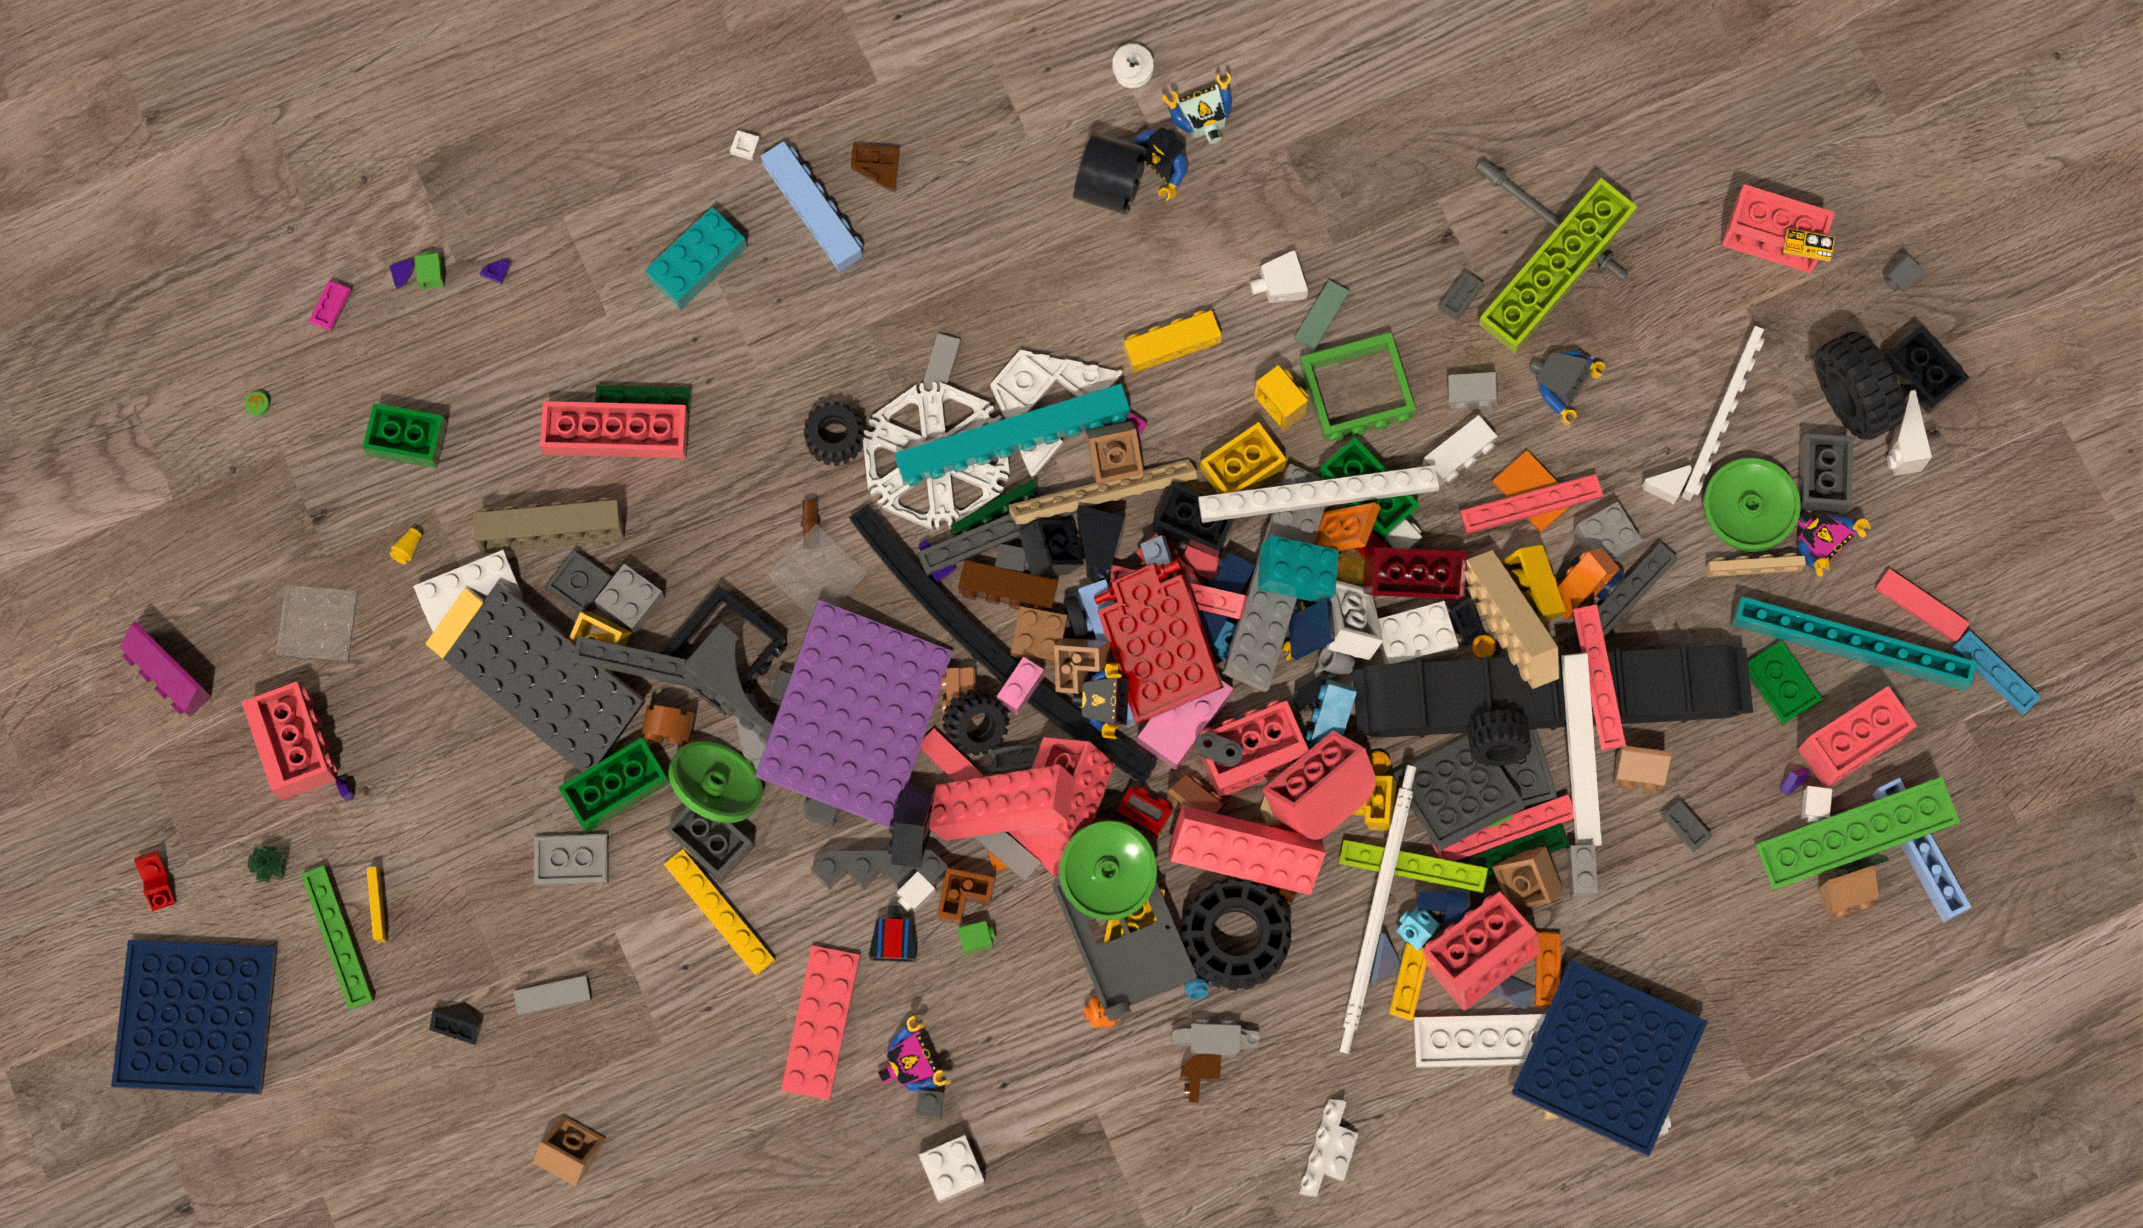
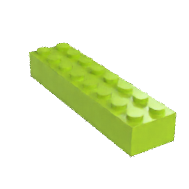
M1600 178L1480 317L1479 325L1516 354L1636 215L1637 206Z

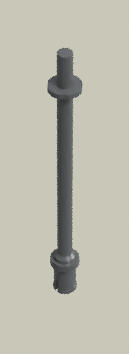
M1486 158L1479 163L1476 171L1489 179L1491 185L1503 187L1555 229L1560 226L1562 221L1510 182L1504 170L1500 171L1488 162ZM1602 253L1596 260L1601 264L1599 271L1602 272L1606 268L1624 281L1628 273L1612 261L1614 255L1611 253L1606 257Z

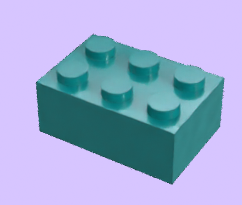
M1271 535L1261 544L1257 590L1317 603L1326 598L1330 600L1336 595L1339 550Z

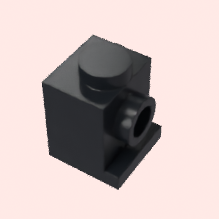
M1321 676L1295 690L1293 701L1300 712L1308 709L1313 711L1314 708L1319 707L1321 699H1318V693L1321 685H1325Z

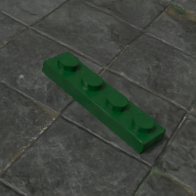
M596 385L595 403L686 405L687 411L690 413L691 388Z
M1031 479L950 525L951 533L956 537L994 521V518L1000 514H1009L1010 504L1036 497L1035 495L1038 494L1036 483Z
M1559 823L1470 857V861L1474 866L1488 868L1487 878L1495 875L1492 868L1495 864L1523 851L1546 847L1550 855L1568 848L1570 845L1562 825Z

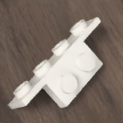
M1329 1099L1328 1104L1324 1108V1117L1316 1134L1313 1151L1309 1156L1306 1174L1301 1182L1302 1187L1299 1193L1301 1195L1317 1197L1324 1175L1338 1181H1344L1358 1134L1339 1126L1346 1102L1343 1100Z

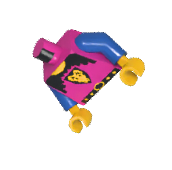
M1804 511L1797 521V524L1804 530L1797 539L1800 556H1805L1806 565L1816 570L1817 576L1821 577L1823 576L1822 569L1831 570L1829 562L1851 542L1856 535L1854 532L1857 531L1858 535L1864 538L1866 533L1863 528L1871 529V526L1866 519L1857 521L1822 513L1814 520Z
M919 1015L910 1017L907 1024L896 1033L888 1046L886 1056L890 1065L877 1071L883 1084L897 1078L901 1088L905 1087L907 1090L915 1092L919 1090L930 1091L940 1085H949L951 1080L943 1081V1074L948 1073V1071L937 1070L920 1032H916L924 1028L925 1023L917 1026L915 1020Z

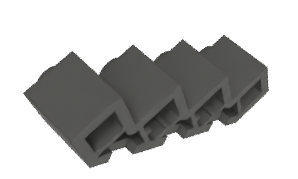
M888 850L827 851L810 869L812 874L828 890L846 873L864 890L880 873L897 889L917 872L935 887L945 877L946 868H949V866L932 850L925 851L921 868L891 864L892 855L888 854Z

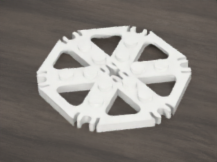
M933 382V389L929 392L924 390V384L921 383L920 394L917 393V385H915L872 415L869 425L874 426L876 429L873 432L865 430L864 435L866 438L864 437L863 439L868 491L873 488L870 491L871 496L873 497L878 493L882 494L883 497L877 503L879 506H882L883 510L933 530L932 521H935L936 530H940L939 523L943 520L948 522L949 529H951L950 525L953 524V518L957 522L1001 496L1000 493L1004 491V487L999 486L997 482L999 480L1008 482L1009 477L1004 473L1010 475L1008 458L1001 459L998 457V463L994 466L988 463L980 466L974 464L968 466V469L962 472L951 471L945 473V476L939 479L928 478L930 510L925 515L918 514L899 505V498L915 486H903L898 468L884 478L877 476L874 452L877 448L882 447L896 453L1002 420L1000 415L996 418L989 417V414L994 411V407L990 406V402L939 382L941 386L940 392L937 391L936 382ZM951 399L973 409V415L945 433L942 407L945 400ZM908 404H916L919 407L922 436L891 424V416ZM950 476L981 488L983 496L966 509L957 510L953 504Z

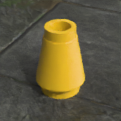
M410 528L391 547L390 556L401 564L411 561L422 534L416 529Z

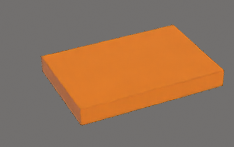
M1525 451L1492 480V484L1506 498L1559 484L1528 451ZM1570 507L1530 517L1527 520L1541 534Z
M1374 502L1323 512L1313 545L1339 551L1366 546L1380 506Z

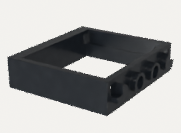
M718 586L660 654L677 658L719 607L725 603L774 642L771 648L740 683L744 693L749 694L755 687V680L759 676L763 677L769 671L772 660L775 657L779 658L785 652V645L787 643L781 634ZM689 687L721 714L727 715L721 708V704L714 698L709 699L706 697L701 689Z

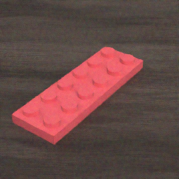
M817 946L811 947L783 1078L782 1091L826 1100L831 1099L860 960L859 954Z

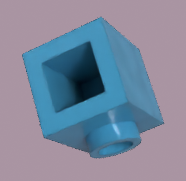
M1226 621L1213 645V652L1216 653L1215 656L1223 661H1226L1237 627Z

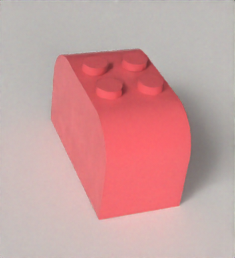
M1332 731L1264 787L1263 792L1277 820L1309 839L1318 840L1327 836L1368 801L1375 787V774L1365 748Z

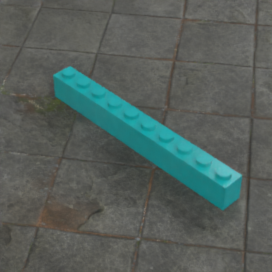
M1118 384L894 453L895 461L903 486H916L921 484L922 480L928 478L939 479L944 477L945 473L951 471L962 472L968 469V466L974 464L979 466L985 465L993 458H1008L1014 454L1013 452L1023 450V452L1035 449L1036 445L1042 443L1046 445L1053 444L1059 438L1068 436V438L1076 437L1082 431L1103 428L1104 424L1111 422L1113 424L1122 423L1127 417H1130V408L1122 385Z
M1741 596L1736 604L1731 626L1963 691L1972 684L1977 664L1976 661Z

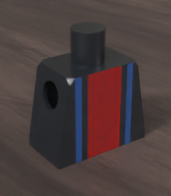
M888 906L887 919L879 918L876 920L869 951L870 961L916 963L912 921L902 919V906Z

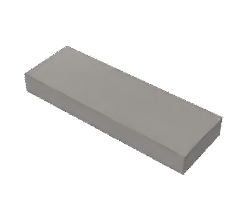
M938 333L923 381L925 391L929 392L933 389V382H936L938 392H940L941 388L939 382L948 385L961 339Z
M1006 832L972 837L1024 882L1041 865L1037 858Z
M587 976L513 991L518 1016L591 1001Z

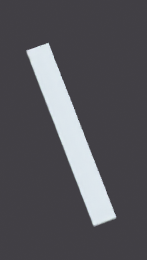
M1583 652L1561 655L1576 845L1599 846L1602 845L1588 654Z

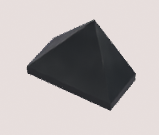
M1468 595L1447 609L1453 630L1464 645L1467 646L1475 638L1485 634V630Z
M464 1002L434 1008L429 1030L476 1045L480 1022L468 1004Z

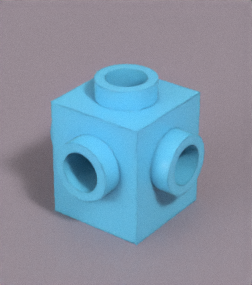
M1417 907L1412 913L1408 910L1401 917L1399 922L1402 925L1396 932L1419 951L1441 925L1427 911Z

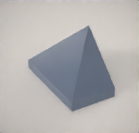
M1380 934L1370 980V985L1375 986L1399 970L1400 961L1386 934Z
M1509 977L1488 994L1526 1011L1535 987Z

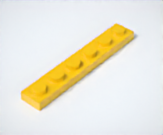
M683 849L664 864L756 977L775 962L774 958Z

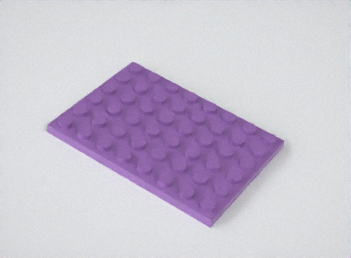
M818 600L755 777L890 828V821L893 819L899 793L903 794L905 786L910 779L942 685V676H945L953 651Z

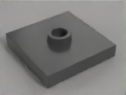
M573 550L545 585V589L578 613L587 612L595 602V599L611 581L612 576Z

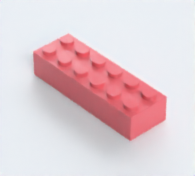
M543 401L540 447L544 455L686 459L688 411L686 405Z
M1054 765L936 785L929 829L942 840L949 841L1068 822L1075 778L1061 765Z
M1183 805L1168 847L1171 862L1308 895L1312 893L1326 854L1322 839L1312 840L1302 834Z

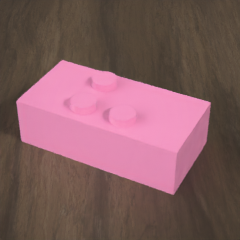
M1222 681L1224 688L1151 718L1137 737V744L1177 771L1194 748L1197 736L1200 735L1199 732L1210 726L1230 699L1233 688Z

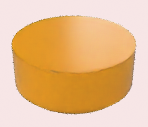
M1487 635L1478 636L1472 643V653L1477 659H1482L1483 656L1491 658L1496 651L1494 639Z
M1379 751L1370 754L1368 758L1375 776L1387 774L1391 766L1388 755Z

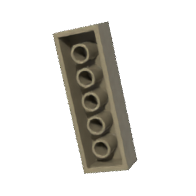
M601 498L598 502L578 500L575 501V504L554 502L551 506L544 507L540 504H531L527 508L522 509L508 506L500 511L487 508L479 510L478 513H473L474 539L481 553L624 541L623 513L618 501L613 500V498Z

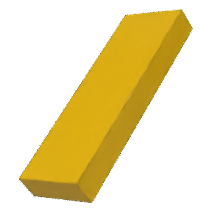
M469 587L465 588L425 644L443 659L482 607L484 600Z
M376 866L367 867L373 939L378 943H386L387 935L381 873Z
M1405 943L1388 1011L1389 1015L1409 1021L1413 1020L1426 969V962L1422 951L1424 947L1418 951L1410 943Z

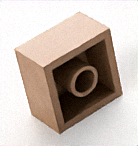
M1132 422L1085 431L1092 474L1097 484L1144 474L1137 432Z
M1020 606L1011 648V658L1021 661L1025 657L1034 664L1055 667L1054 645L1065 637L1067 615Z

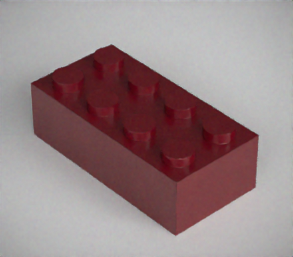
M1366 546L1363 594L1461 600L1464 598L1467 552L1446 549Z

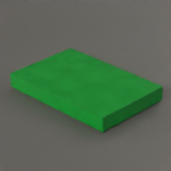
M1782 640L1748 661L1750 681L1782 726L1823 700Z

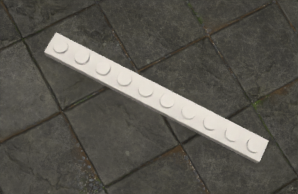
M1433 465L1198 497L1202 522L1439 491L1436 467Z

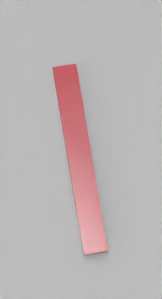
M935 729L923 739L920 750L954 782L985 777ZM1018 830L1007 831L1011 837L1037 858L1055 878L1059 876V860L1062 849L1036 846Z

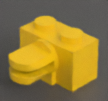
M1375 776V787L1372 795L1363 806L1352 814L1365 816V823L1370 830L1389 831L1397 798V784L1393 776Z

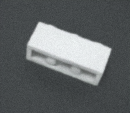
M1478 415L1424 457L1422 465L1424 467L1435 465L1440 486L1446 481L1450 483L1458 477V471L1464 467L1468 469L1477 461L1476 457L1481 453L1486 455L1494 449L1497 435Z

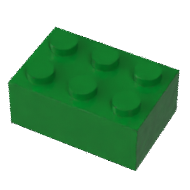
M373 403L362 448L367 456L437 469L447 423L442 415Z

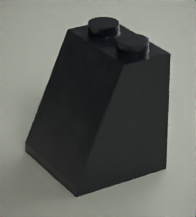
M1078 505L1077 525L1086 576L1091 578L1090 581L1094 583L1106 580L1109 583L1124 533L1125 517Z

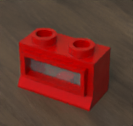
M1137 786L1135 789L1130 787L1116 810V816L1120 818L1122 815L1133 821L1134 826L1140 829L1142 827L1148 829L1158 839L1172 815L1173 810L1169 808L1170 804L1160 798L1156 801L1148 797L1149 792Z

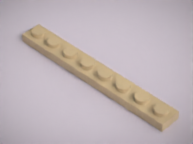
M1189 459L1144 470V474L1099 484L1093 483L1010 504L1009 512L1016 524H1027L1033 520L1050 518L1060 513L1074 512L1077 510L1078 505L1084 507L1097 506L1099 503L1111 500L1116 501L1131 495H1140L1154 489H1163L1170 486L1172 481L1186 483L1189 480L1197 479V471Z

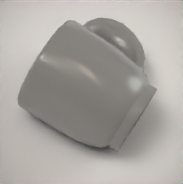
M1326 646L1320 653L1319 666L1315 669L1314 677L1321 676L1323 681H1326L1336 675H1348L1354 668V659L1351 655L1329 650Z

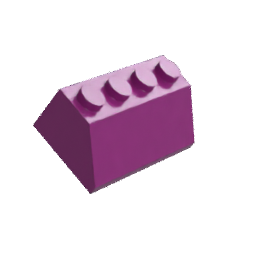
M134 621L130 625L120 645V648L125 652L122 657L131 666L136 663L141 668L138 673L147 682L153 680L158 685L154 689L164 699L169 696L174 701L171 706L180 715L185 712L191 717L211 696L138 623Z

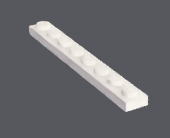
M1755 326L1748 339L1681 496L1686 500L1690 501L1694 494L1698 496L1702 488L1703 482L1700 481L1702 474L1707 475L1712 464L1708 459L1711 453L1716 454L1721 441L1717 440L1720 432L1725 433L1730 422L1726 417L1729 412L1733 413L1739 401L1735 399L1737 391L1742 393L1747 379L1743 377L1746 371L1751 372L1756 361L1752 356L1755 350L1760 351L1765 340L1761 337L1764 331L1762 328Z

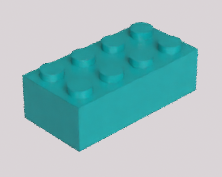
M712 207L645 269L647 279L681 310L747 248L746 241Z

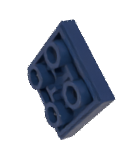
M1326 598L1291 616L1289 622L1291 657L1295 660L1335 641L1332 602Z

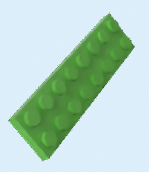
M1939 777L1755 845L1774 891L1960 824V820L1943 777Z

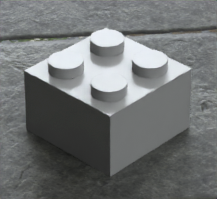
M1618 502L1578 523L1573 531L1585 551L1603 548L1614 562L1638 550L1643 542Z
M623 564L595 599V603L598 609L636 636L665 597L660 589Z

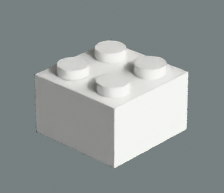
M965 1135L919 1155L939 1204L985 1185Z

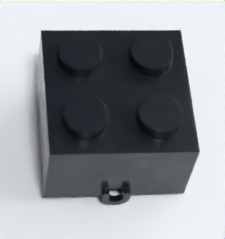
M1037 520L1019 531L1031 576L1067 575L1084 565L1080 551L1081 540L1076 537L1072 520Z

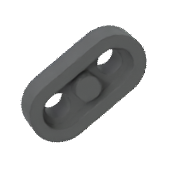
M1210 732L1202 733L1196 739V752L1203 758L1226 767H1234L1242 760V748L1234 741ZM1208 740L1212 743V746L1206 748L1203 742ZM1231 749L1235 752V755L1229 757L1226 751Z

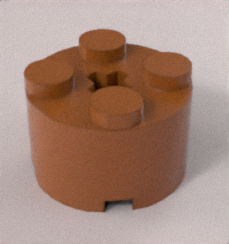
M647 705L642 730L644 739L654 743H662L663 739H665L674 746H685L686 743L690 742L695 713L688 711L685 714L681 713V709Z

